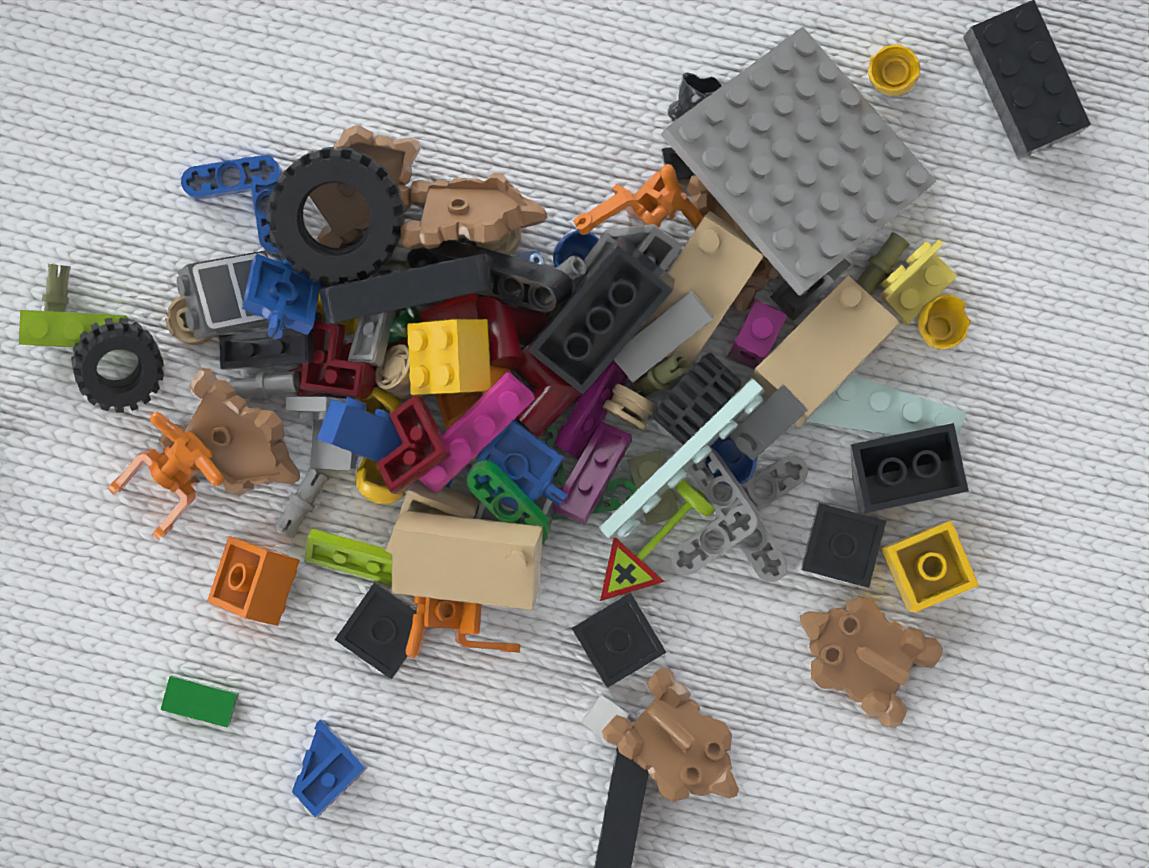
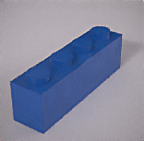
M349 397L346 398L345 403L331 400L317 437L320 441L377 462L403 444L389 416L390 413L376 409L375 415L365 411L367 404ZM453 478L444 487L450 488Z

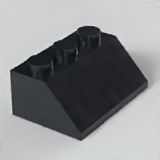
M954 423L850 444L852 480L859 513H868L969 492Z

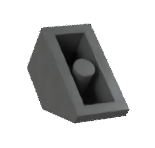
M843 259L800 296L785 281L770 298L794 321L851 264L846 259Z
M783 384L749 415L729 437L735 442L737 448L753 461L805 414L808 409Z

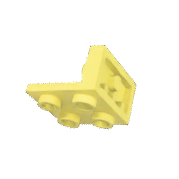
M940 239L932 245L928 241L924 242L905 260L909 264L906 269L900 265L881 283L885 289L878 296L906 325L920 313L925 304L937 297L958 277L935 253L944 244Z

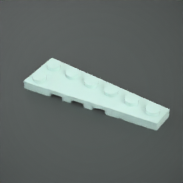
M851 375L806 422L890 436L954 423L958 439L966 412ZM762 394L761 397L766 401L767 398Z
M754 379L745 385L599 527L606 537L622 538L625 536L627 538L641 525L637 519L644 512L646 514L650 512L661 501L660 496L669 487L671 489L676 487L687 476L685 471L694 462L696 464L702 462L712 452L710 446L719 437L724 440L738 426L735 421L744 412L750 415L764 401L761 395L765 390Z

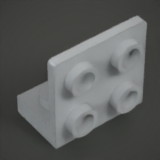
M286 397L285 411L299 412V419L313 420L310 467L313 469L355 471L358 454L317 439L331 400L345 403L346 399Z

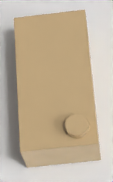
M709 211L668 272L675 279L674 290L639 331L692 290L714 318L666 356L670 358L676 352H681L685 356L679 361L681 362L688 358L692 364L763 258V253L747 235Z
M848 275L755 368L749 382L754 379L765 390L763 395L767 399L784 384L808 409L794 423L800 429L892 334L900 322Z
M402 511L392 530V593L533 610L540 591L543 527Z

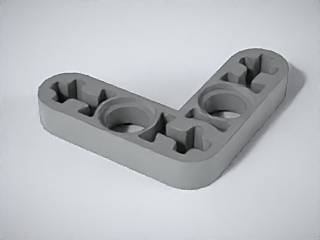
M711 448L712 452L708 455L712 460L708 463V467L713 474L720 470L723 475L712 479L708 484L705 479L711 475L706 468L699 470L694 462L688 470L720 517L673 550L671 555L672 566L678 573L683 575L697 572L754 533L760 525V514L719 453ZM718 482H727L732 487L733 494L728 501H722L716 497L715 486ZM738 511L742 515L748 513L752 518L748 521L750 528L748 529L743 525L734 530L732 533L737 536L734 540L727 526H730L739 519ZM718 530L723 534L725 542L722 548L714 549L708 544L707 534L709 531ZM700 545L704 552L692 560L694 567L689 563L683 565L681 559L684 557L682 550L690 553Z
M787 456L758 473L746 483L741 484V487L743 489L746 488L748 497L756 504V508L759 511L804 482L808 475V467L802 458ZM786 462H789L791 465L798 464L800 470L797 471L798 479L794 480L792 477L784 479L780 483L785 488L780 491L777 481L769 473L775 470L776 476H779L787 470L784 465ZM758 480H766L772 486L771 496L765 500L758 499L753 493V486ZM733 490L725 494L720 500L727 501L730 499ZM748 513L745 515L741 514L736 522L727 527L731 533L743 525L749 528L748 521L752 518ZM760 520L758 527L762 535L760 544L756 547H749L742 540L738 543V546L762 580L775 582L785 575L787 563ZM767 544L771 547L770 551L765 552L770 560L777 559L780 563L776 567L778 573L774 576L770 572L763 573L762 568L765 567V562L761 556L754 560L751 555L761 551Z

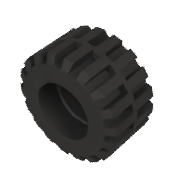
M112 318L104 319L105 324L101 326L95 322L90 325L92 331L89 333L83 331L79 336L80 343L75 342L73 347L74 356L71 357L79 391L83 396H87L88 402L93 406L99 403L101 410L109 411L110 407H114L116 413H124V407L130 406L131 411L138 409L137 403L141 400L146 405L151 400L149 394L151 392L157 394L160 389L158 381H163L164 378L162 369L164 366L163 358L153 336L148 330L144 331L139 323L134 321L133 324H129L125 318H119L118 323H113ZM114 350H127L138 357V364L133 373L128 377L120 380H110L97 372L98 363L104 355Z
M713 354L703 355L655 408L652 418L684 446L728 403L740 389L742 380Z

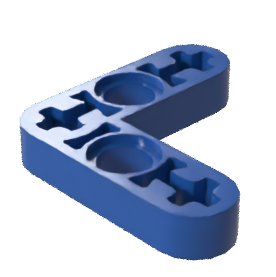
M260 155L193 166L184 171L181 177V186L194 199H207L252 191L260 244L268 253L279 255L277 253L278 247L275 248L272 243L267 242V238H270L269 231L271 228L269 224L264 226L263 222L267 221V214L263 213L261 209L263 200L271 195L278 182L277 180L282 174L280 165L274 158L268 155ZM263 164H267L270 169H274V172L269 174L268 180H264L261 175L250 176L253 182L248 184V175L244 167L249 166L251 172L261 171ZM230 168L239 170L241 174V179L235 186H226L222 180L224 172ZM215 171V180L219 188L214 189V184L210 182L201 184V190L197 191L193 186H189V182L195 181V175L197 174L203 180L213 179L211 172Z

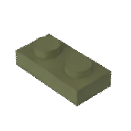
M660 450L627 460L636 489L638 490L665 464ZM670 487L660 496L661 501L647 514L644 512L647 526L668 520L679 510L673 489Z

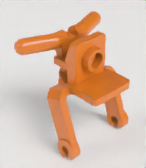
M666 164L661 168V172L657 171L634 195L630 190L616 184L612 188L614 196L589 212L578 215L573 223L579 233L585 235L623 209L630 216L642 222L643 225L654 224L659 228L661 226L660 223L665 218L672 220L675 217L674 213L678 211L683 213L695 229H697L704 217L692 204L687 195L682 193V187L678 182L674 167Z
M154 412L150 416V422L173 441L174 444L167 446L161 454L155 449H148L138 454L125 471L107 489L113 495L120 492L143 464L146 463L149 466L148 469L151 471L150 474L153 479L165 489H169L172 493L175 492L181 499L152 533L159 541L173 529V524L196 499V491L193 487L200 481L194 475L199 470L213 486H220L224 481V477L210 460L213 457V452L193 432L184 433L162 413Z
M415 596L414 604H418L417 614H413V624L406 647V655L409 658H415L419 655L426 627L456 629L455 642L461 647L497 649L501 652L520 653V644L468 641L466 639V634L479 635L482 604Z

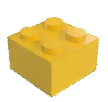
M487 319L407 324L411 395L488 391L491 388Z
M952 521L939 522L880 547L908 612L916 613L979 586Z

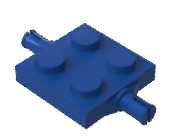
M256 254L251 263L242 309L270 320L267 333L269 337H272L274 333L273 339L282 337L284 326L308 335L314 324L321 280L317 283L308 280L310 276L303 272H300V274L296 273L291 269L292 264L287 259L278 261Z
M514 420L478 453L477 459L473 464L474 466L479 461L493 462L533 502L544 495L558 505V507H561L564 503L562 500H566L568 497L567 494L551 484L555 472L565 457ZM489 475L479 476L478 481L481 483L484 481L490 482L491 480ZM499 486L497 491L493 490L492 494L496 495L498 490L502 487ZM512 497L500 499L514 510L519 508L517 501Z

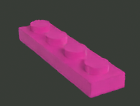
M507 372L442 435L452 456L419 480L437 494L535 400L534 393L511 373Z

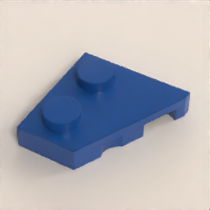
M321 719L315 725L314 729L316 732L309 750H306L302 762V771L297 776L292 793L315 818L319 817L368 769L333 729Z

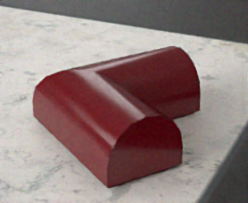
M481 298L475 303L478 318L487 319L490 366L515 370L524 361L520 341L531 343L534 336L548 321L547 315L544 312L495 298Z
M314 321L312 328H314L315 363L303 364L300 389L361 399L368 398L371 395L375 385V371L373 367L366 363L341 360L346 325H327L326 322Z
M529 344L522 350L523 364L514 371L535 390L533 392L535 400L515 419L525 429L539 438L581 393L528 351Z
M418 395L413 396L389 414L403 444L376 463L392 494L401 493L452 456L423 398Z

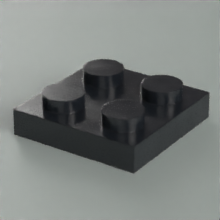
M817 503L800 570L869 588L886 521Z
M374 582L334 640L388 678L393 679L408 657L406 655V647L413 624V614H417V611Z
M631 592L571 628L606 688L667 653Z

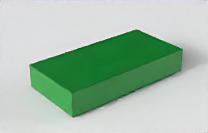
M171 675L168 679L160 710L228 728L231 723L238 693Z

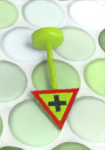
M685 477L676 486L677 491L686 502L637 555L618 538H613L600 601L665 582L643 560L692 507L704 516H711L716 512L703 491Z

